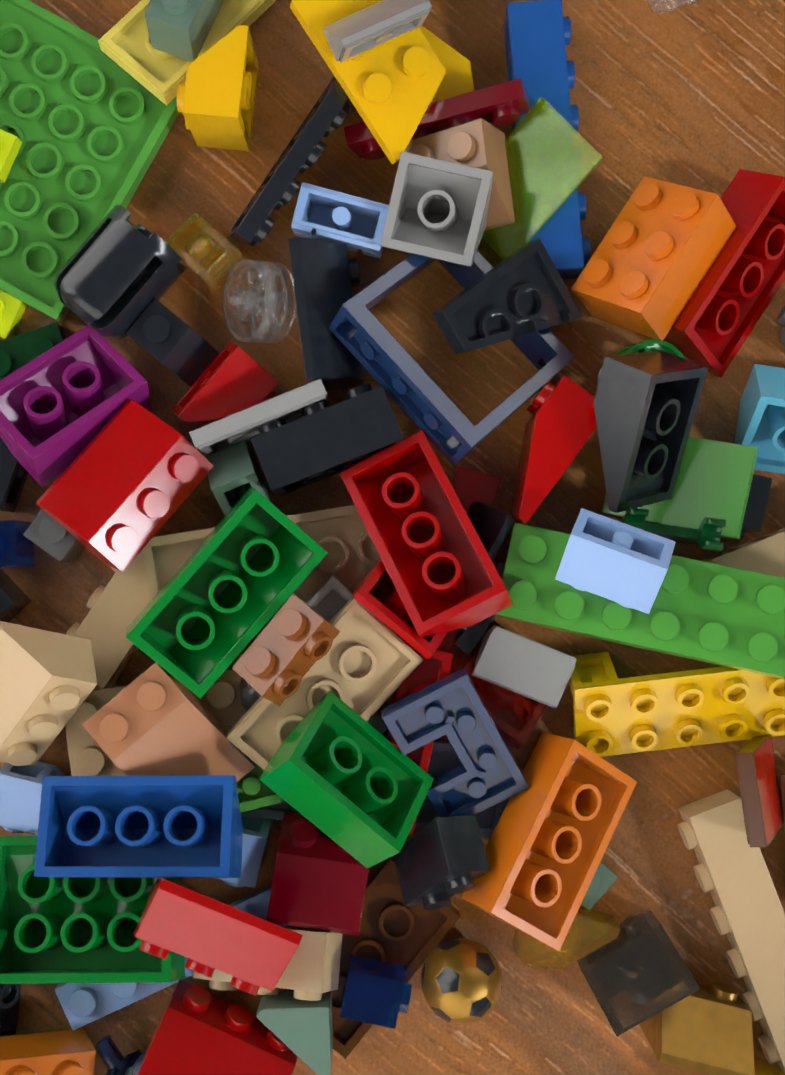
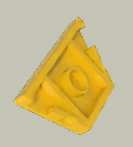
M291 0L290 9L391 164H395L400 160L401 152H405L447 73L421 29L418 27L340 63V61H336L324 35V27L383 0Z

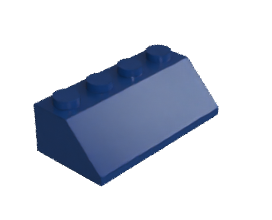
M43 776L34 877L241 878L243 825L236 776Z

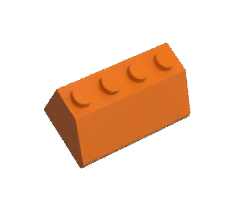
M542 732L522 772L529 788L510 797L485 848L490 870L475 880V887L464 892L461 898L545 945L560 951L637 781L575 739Z

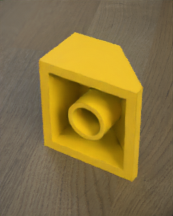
M238 25L187 66L185 83H179L177 110L183 113L186 129L191 131L197 146L250 152L259 63L249 26Z

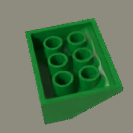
M0 836V984L166 983L185 978V956L172 951L169 952L166 960L139 949L142 939L133 935L157 878L34 877L37 836ZM163 878L183 886L182 878Z

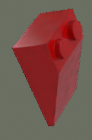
M565 375L556 385L548 381L526 409L533 415L525 425L511 509V516L515 517L514 523L526 524L597 428L594 409L595 397Z

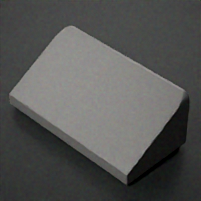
M383 0L325 26L323 29L324 35L336 61L341 63L422 26L432 6L429 0Z
M493 626L483 636L471 675L556 708L572 675L577 659L501 627Z

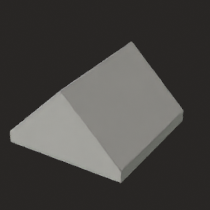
M402 151L380 246L471 267L486 228L494 172Z

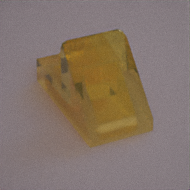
M196 212L165 241L182 258L181 262L199 278L212 294L219 290L244 265L242 253L238 248Z

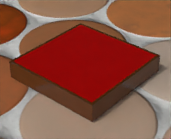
M771 734L753 737L735 754L747 842L750 844V847H768L784 824Z

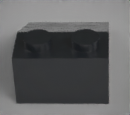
M663 350L605 356L603 366L597 377L598 387L594 399V409L609 510L619 513L626 511L628 507L638 508L672 499L708 367Z

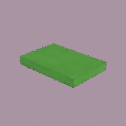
M689 437L672 499L638 507L649 510L645 522L698 529L705 517L725 519L726 527L722 528L720 536L739 540L759 451L758 448ZM606 493L602 513L623 518L626 511L615 513L609 510Z

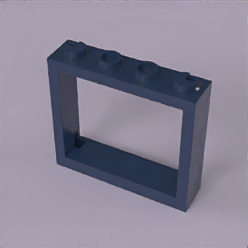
M478 250L471 267L438 260L464 289L493 268ZM411 254L345 302L339 309L329 329L381 386L383 385L385 391L415 424L423 430L425 435L445 457L455 465L538 393L548 381L550 382L575 357L549 328L510 339L539 371L474 426L369 311L370 308L437 260Z

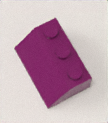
M91 323L0 380V437L13 456L41 487L62 474L129 399H133L142 407L152 412L148 382L103 336L90 326Z

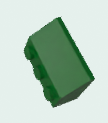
M329 691L280 744L259 780L363 866L369 868L400 853L434 779L409 757L403 755L402 751L333 692Z

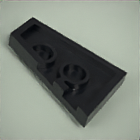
M540 238L527 242L432 313L456 354L583 318Z

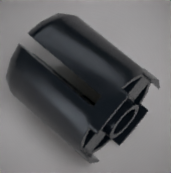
M116 204L56 274L54 287L60 301L77 314L87 325L91 323L90 326L103 337L121 340L129 336L126 334L147 307L155 298L159 301L187 267L179 263L182 258L157 233H151L140 224H137L135 227L128 220L132 213L121 205Z

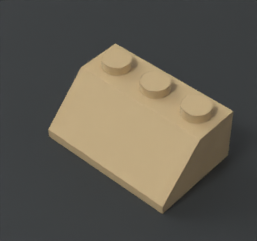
M3 621L0 622V762L10 763L15 766H34L98 684L90 639Z

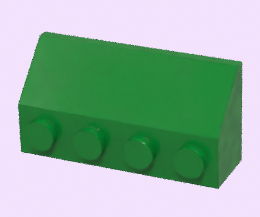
M251 487L127 627L125 637L201 699L328 552L261 493Z

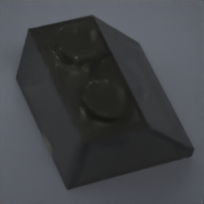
M652 911L645 914L639 912L628 916L620 923L619 929L606 936L596 935L589 938L581 945V950L574 954L582 973L616 1036L621 1035L700 990L696 980Z

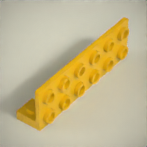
M609 652L573 656L577 660L568 684L573 697L574 739L600 757L748 740L756 736L770 734L772 737L785 735L784 679L724 666L618 679Z

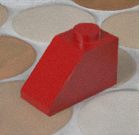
M228 342L171 410L184 422L223 419L272 399L275 395L273 388L279 382L239 346Z

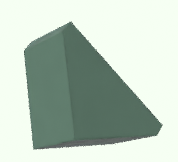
M294 991L279 992L278 995H264L260 1000L256 1017L317 1075H331L333 1062L331 991L322 993L321 1000L319 1001L293 998Z

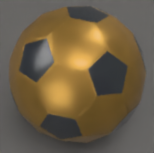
M456 938L446 940L432 950L424 963L421 972L422 992L425 1001L433 1012L445 1021L453 1024L478 1022L493 1011L501 995L502 975L498 961L486 946L473 939Z

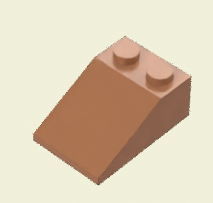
M156 662L82 724L111 761L127 776L234 775L236 776L237 783L256 766L247 755L226 738L228 731L206 704Z

